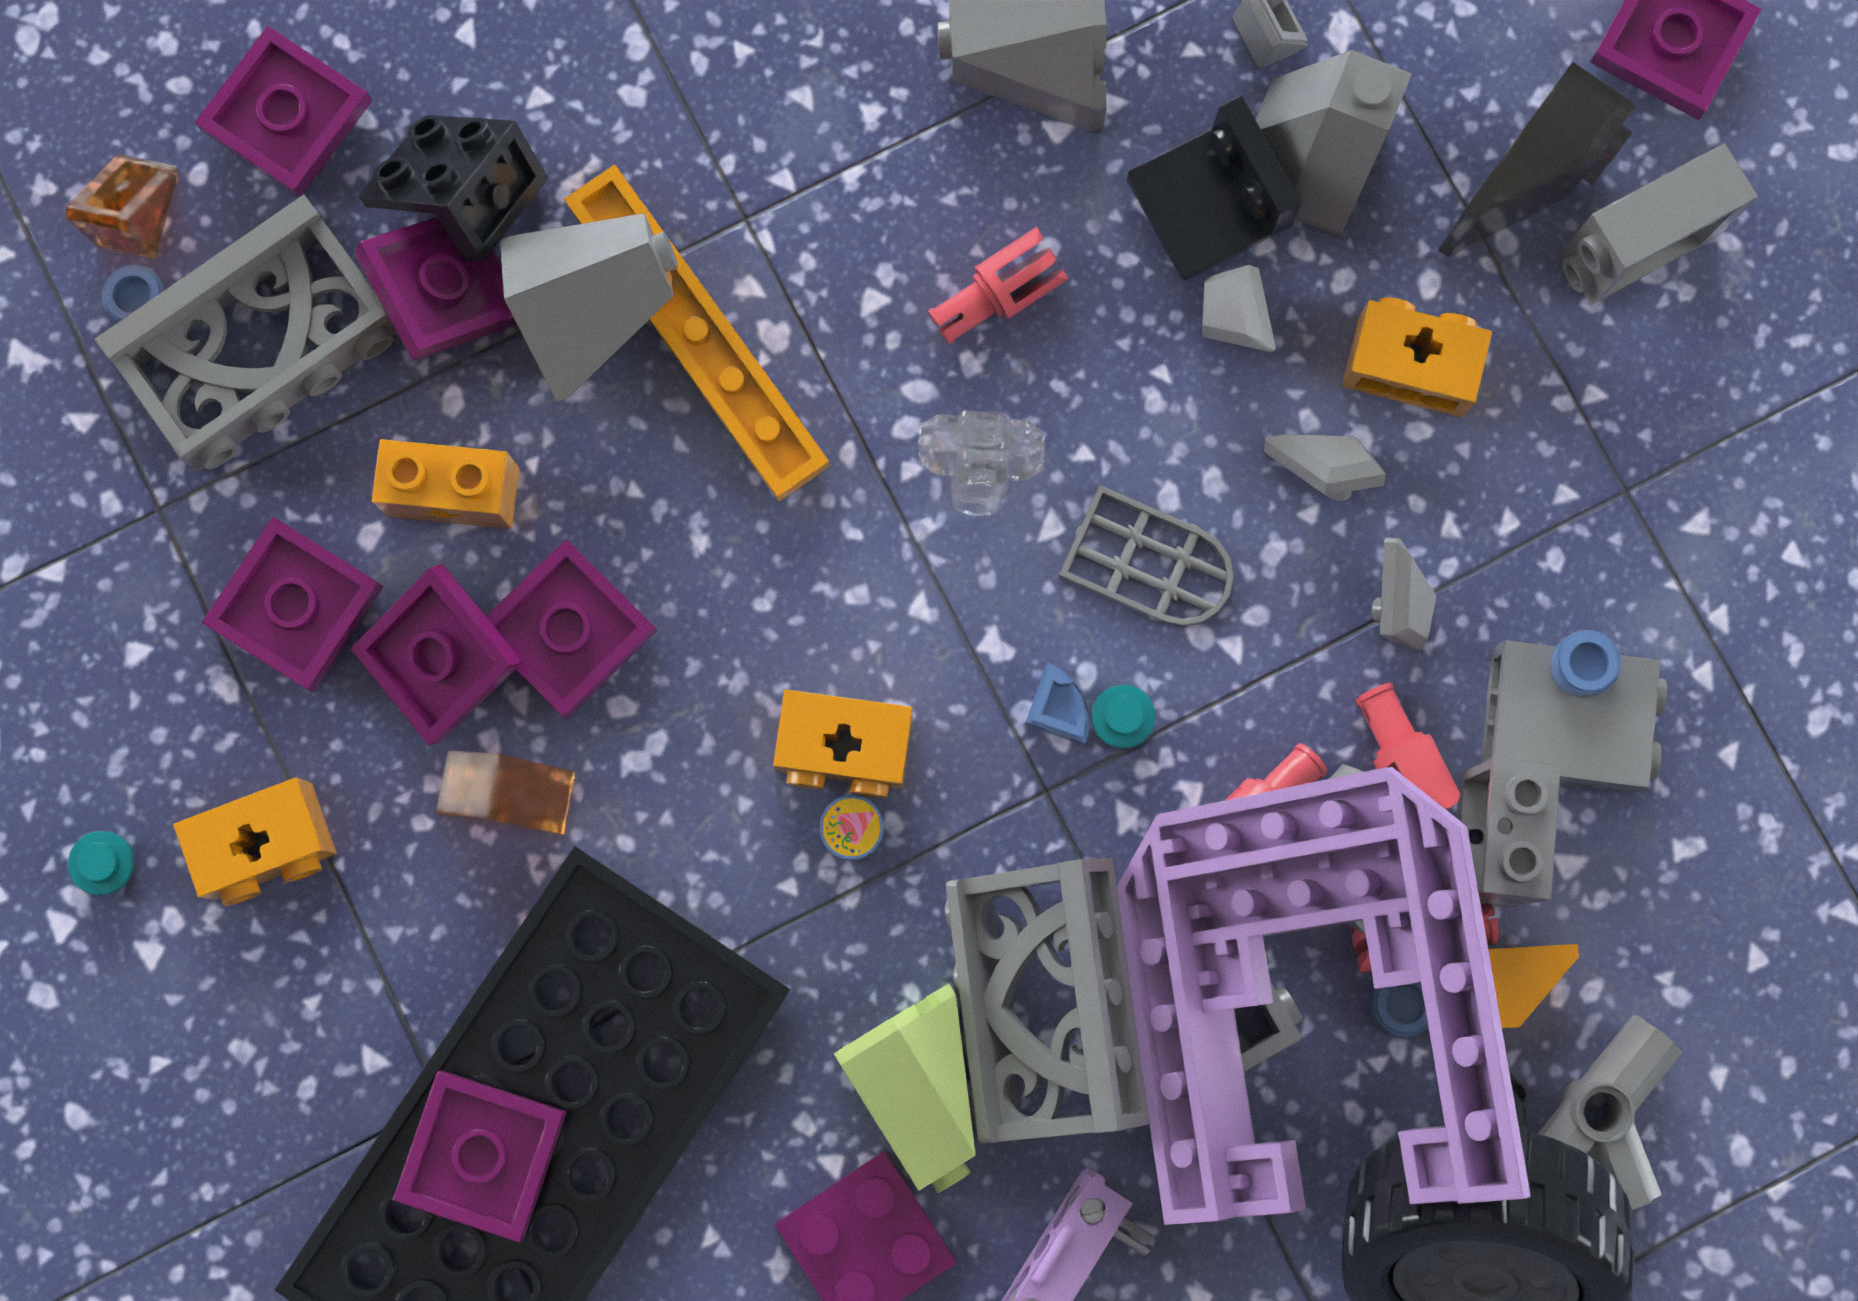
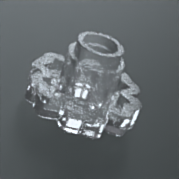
M963 410L957 416L937 414L932 416L930 420L920 424L918 462L928 467V470L935 475L947 476L946 489L952 496V506L956 510L970 515H991L1001 510L1002 500L1009 496L1011 479L1027 481L1032 479L1034 474L1043 471L1046 445L1044 444L1045 433L1043 430L1035 427L1030 421L1022 419L1007 420L1005 415L994 411Z

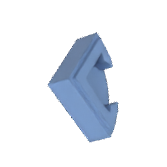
M1046 663L1025 725L1085 746L1089 732V716L1083 696L1064 671L1052 664Z

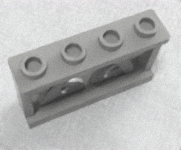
M303 194L95 338V341L107 358L116 366L174 448L180 460L193 470L200 471L203 468L213 469L226 463L238 451L237 445L256 431L263 433L280 425L289 416V408L309 394L310 396H318L333 388L342 377L341 372L359 359L370 360L383 353L392 344V336L397 334V331L372 286ZM321 243L344 276L327 277L313 282L311 268L305 252ZM274 275L276 277V284L272 289L278 292L289 286L290 292L273 297H262L257 294L256 286ZM333 292L348 294L358 302V319L339 333L332 334L327 329L328 320L334 315L345 314L339 308L329 304L315 307V298ZM236 300L248 308L261 312H279L290 308L285 340L273 367L238 368L212 363L221 352L226 339L227 322L223 311L224 308ZM205 323L210 327L209 339L197 356H193L191 353L195 352L202 342L200 340H188L187 334ZM312 341L318 347L308 353ZM154 357L179 374L169 387L164 400L141 369L142 365ZM194 382L203 384L195 396V408L200 415L204 406L209 402H219L222 407L221 415L201 429H193L186 426L180 415L182 398ZM237 392L251 394L240 401Z
M1113 858L1078 859L1059 862L1053 865L947 881L945 917L952 931L956 963L953 970V980L955 988L960 995L964 1025L961 1040L962 1049L969 1064L972 1088L970 1113L977 1127L980 1144L1086 1133L1115 1132L1148 1125V1110ZM1061 883L1063 901L1041 913L1035 898L1027 888ZM1004 895L1015 901L1021 908L1027 926L1023 929L1019 921L1013 916L998 915L1003 921L1004 933L997 939L993 901L997 897ZM1052 939H1054L1058 952L1064 951L1066 943H1069L1072 966H1066L1059 959L1052 945ZM1037 954L1043 966L1055 979L1065 985L1075 987L1077 1007L1066 1014L1059 1022L1053 1034L1050 1048L1027 1029L1010 1006L1022 976ZM1079 1028L1083 1053L1080 1052L1077 1045H1073L1070 1047V1060H1068L1067 1051L1073 1032ZM1015 1074L1022 1077L1025 1083V1091L1021 1098L1031 1096L1037 1092L1043 1077L1048 1079L1045 1101L1033 1116H1027L1020 1112ZM1065 1088L1089 1095L1091 1114L1057 1117L1062 1106Z

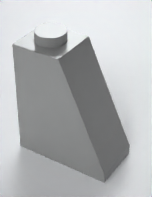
M949 0V21L937 22L939 60L951 59L952 81L1088 131L1103 130L1107 109L1106 81H1100L1099 75L1104 74L1105 0Z
M1350 50L1272 79L1256 117V122L1302 201V205L1295 218L1296 220L1338 237L1342 235L1389 132L1412 73Z
M644 213L512 235L500 240L504 299L556 402L569 398L674 296L669 271L678 268L675 254L665 232L653 234Z

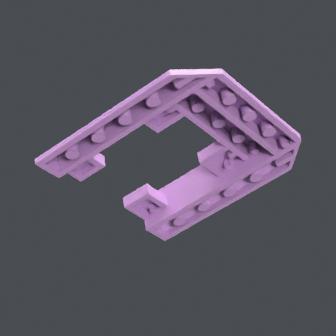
M1385 767L1157 814L1119 881L1117 893L1164 1225L1213 1222L1233 1217L1285 1214L1306 1209L1296 1141L1289 1140L1255 1144L1234 1009L1274 1003L1263 936L1356 921L1364 922L1374 989L1421 983L1445 1126L1414 1128L1398 1132L1410 1204L1458 1201V1204L1531 1197L1467 826L1393 767Z

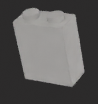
M1505 640L1492 649L1480 764L1492 758L1561 765L1560 785L1629 794L1649 788L1650 780H1655L1659 773L1662 755L1660 743L1653 741L1655 717L1662 715L1667 699L1666 680L1659 678L1661 660L1620 655V674L1609 689L1592 697H1576L1563 691L1552 676L1550 661L1556 646Z

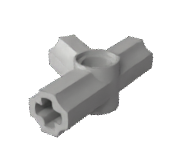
M1632 1015L1585 1075L1580 1079L1573 1080L1564 1088L1560 1096L1559 1107L1537 1134L1571 1145L1601 1163L1621 1184L1623 1191L1628 1196L1632 1210L1650 1204L1662 1194L1634 1124L1635 1111L1682 1054V1051L1658 1028L1652 1026L1641 1017ZM1602 1092L1608 1101V1114L1599 1125L1590 1127L1584 1116V1106L1590 1097Z

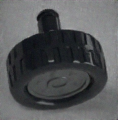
M1510 1073L1531 1197L1458 1204V1201L1410 1204L1399 1138L1384 1144L1372 1152L1360 1164L1349 1185L1343 1225L1341 1266L1345 1291L1351 1301H1632L1635 1250L1632 1209L1628 1196L1611 1172L1588 1154L1554 1138L1525 1131L1526 1108L1523 1102L1526 1098V1092L1520 1081Z

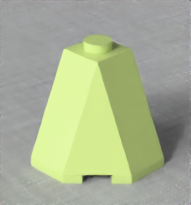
M948 983L922 1001L903 1010L833 1053L918 1191L932 1184L937 1193L947 1189L971 1172L965 1162L976 1156L955 992Z

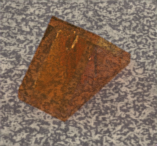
M117 154L66 206V219L95 246L155 259L178 178L177 166Z
M448 751L436 814L563 835L575 772L502 754Z

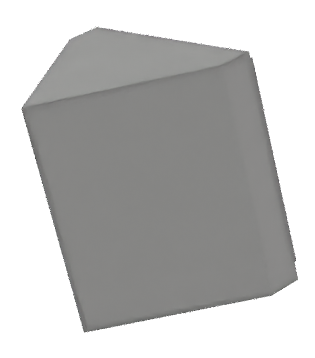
M1242 0L1232 16L1259 70L1308 46V40L1287 0Z

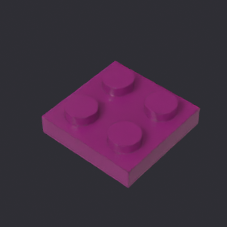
M1624 0L1590 63L1699 120L1708 109L1762 9L1746 0Z
M267 26L194 123L201 132L297 197H300L373 100L367 91L270 26Z
M437 217L359 241L354 254L412 361L517 325L504 299L502 264L494 249L483 263L464 261Z
M272 517L201 623L314 693L384 586L280 520Z
M567 539L486 616L523 661L516 670L566 720L657 632V629Z
M443 564L429 567L350 648L429 746L442 742L523 662Z
M443 1070L437 1071L393 1201L516 1242L523 1241L567 1111Z
M886 1150L774 1224L823 1301H901L957 1263Z

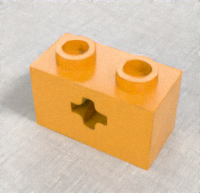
M1384 297L1380 298L1378 302L1369 299L1358 317L1341 387L1462 418L1476 402L1493 331L1476 327L1477 322L1465 315L1443 313L1436 317L1415 311L1416 307L1412 303L1402 299ZM1411 344L1421 346V357L1426 359L1423 363L1413 360L1414 350L1409 348Z
M380 439L371 502L387 517L512 529L520 468L507 451Z
M784 689L773 767L776 772L787 774L786 784L791 786L824 789L825 779L851 782L850 793L888 798L889 788L903 790L913 707ZM840 731L851 732L853 743L861 746L860 752H848L846 762L836 761L833 749L825 747L826 741H838Z
M298 777L173 824L197 896L211 900L221 899L223 906L238 904L261 894L258 884L281 875L285 883L312 876L322 870L321 860L337 854L313 784ZM255 833L266 835L270 840L269 843L260 847L261 857L249 855L246 849L256 844Z

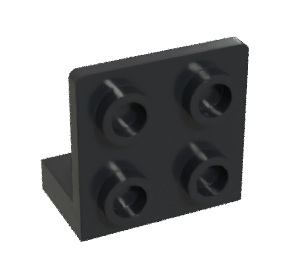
M1242 95L1219 106L1212 129L1131 169L1127 174V182L1183 280H1188L1292 227L1302 205L1300 197Z
M438 115L424 116L412 124L408 130V136L390 158L382 162L375 169L373 178L359 194V198L365 207L435 214L464 261L483 263L546 182L548 176L515 120Z

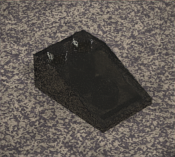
M1572 62L1465 208L1438 251L1450 257L1567 198L1581 179L1593 185L1632 134V131L1622 124L1633 111L1636 104Z

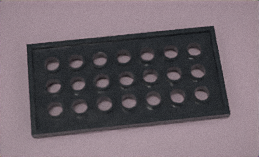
M574 846L274 1290L289 1301H407L410 1293L415 1288L420 1287L432 1290L440 1301H504L498 1291L499 1278L506 1269L518 1268L525 1271L532 1280L533 1293L529 1301H586L791 989ZM596 917L607 923L611 932V939L608 947L602 953L589 956L578 948L576 931L583 921ZM644 953H652L662 961L665 974L663 981L657 988L643 992L635 988L631 983L629 967L637 956ZM562 972L571 979L574 986V995L571 1002L565 1008L555 1011L547 1008L542 1003L539 996V987L542 980L550 973ZM696 989L710 991L716 997L719 1005L716 1019L710 1025L703 1028L690 1025L685 1020L682 1012V1004L685 997ZM610 1007L621 1011L628 1023V1031L625 1038L619 1044L612 1047L599 1043L592 1031L595 1016L601 1010ZM519 1026L529 1029L537 1041V1050L534 1057L524 1065H515L509 1062L502 1050L505 1035L511 1029ZM659 1044L673 1046L678 1050L682 1059V1068L679 1075L668 1083L654 1080L646 1069L648 1053ZM568 1063L582 1065L586 1068L591 1078L589 1092L583 1099L577 1102L564 1099L556 1089V1076L559 1070ZM443 1070L476 1082H486L494 1088L567 1111L524 1240L521 1242H516L424 1211L422 1224L414 1232L402 1231L392 1222L390 1210L394 1202L393 1197L437 1071ZM622 1099H630L637 1102L645 1114L643 1129L637 1136L632 1138H624L617 1135L610 1126V1111ZM584 1155H593L600 1158L607 1167V1183L598 1193H585L573 1181V1167L577 1160ZM545 1212H558L570 1224L571 1234L569 1241L561 1249H548L536 1237L535 1226L537 1220ZM454 1231H465L471 1234L477 1241L479 1248L478 1257L470 1268H456L445 1257L444 1245L446 1239ZM363 1250L374 1251L385 1261L386 1276L383 1282L376 1288L362 1286L353 1275L354 1260Z

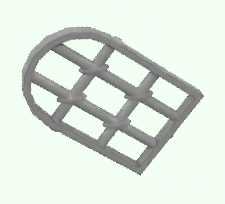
M1099 485L1082 525L1076 529V539L1059 574L1060 578L1142 613L1152 621H1160L1180 627L1201 624L1216 615L1229 598L1234 579L1231 558L1219 540L1200 529L1196 524L1186 523L1102 485ZM1105 496L1139 511L1140 514L1134 527L1128 525V528L1094 514L1101 497ZM1149 516L1189 533L1183 549L1180 546L1174 549L1142 535ZM1090 523L1128 539L1120 558L1114 555V559L1081 545V541ZM1198 538L1215 549L1223 561L1224 570L1191 556ZM1143 545L1177 560L1169 580L1166 577L1160 580L1128 566L1136 546L1142 549ZM1076 553L1114 570L1107 588L1068 572ZM1191 567L1225 581L1223 595L1217 604L1177 587L1185 568L1191 571ZM1122 577L1125 580L1131 577L1163 591L1156 610L1117 594L1116 591ZM1178 598L1207 611L1200 616L1184 619L1165 615L1171 599L1177 602Z

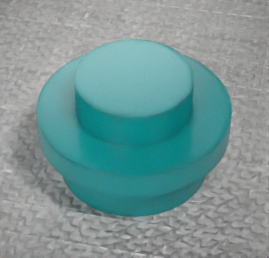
M1125 684L1115 685L1103 691L1096 699L1091 712L1092 726L1097 736L1107 745L1118 749L1132 748L1144 742L1151 734L1156 719L1155 708L1149 696L1141 689Z
M94 831L84 835L74 844L68 858V871L74 884L82 891L93 895H110L121 890L129 882L135 869V855L131 845L122 836L109 831Z

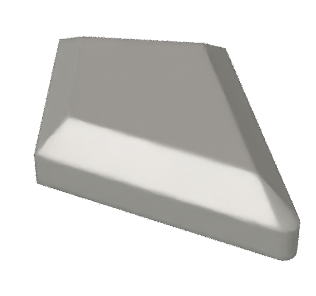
M1246 265L1205 277L1202 322L1203 338L1271 353L1275 351L1276 346L1259 268Z
M1284 434L1265 439L1264 452L1333 500L1345 501L1351 497L1352 491L1384 486L1386 473L1361 441L1354 436Z
M1386 537L1383 553L1381 598L1377 597L1372 604V618L1375 622H1380V635L1406 650L1421 652L1429 637L1437 596L1400 538Z

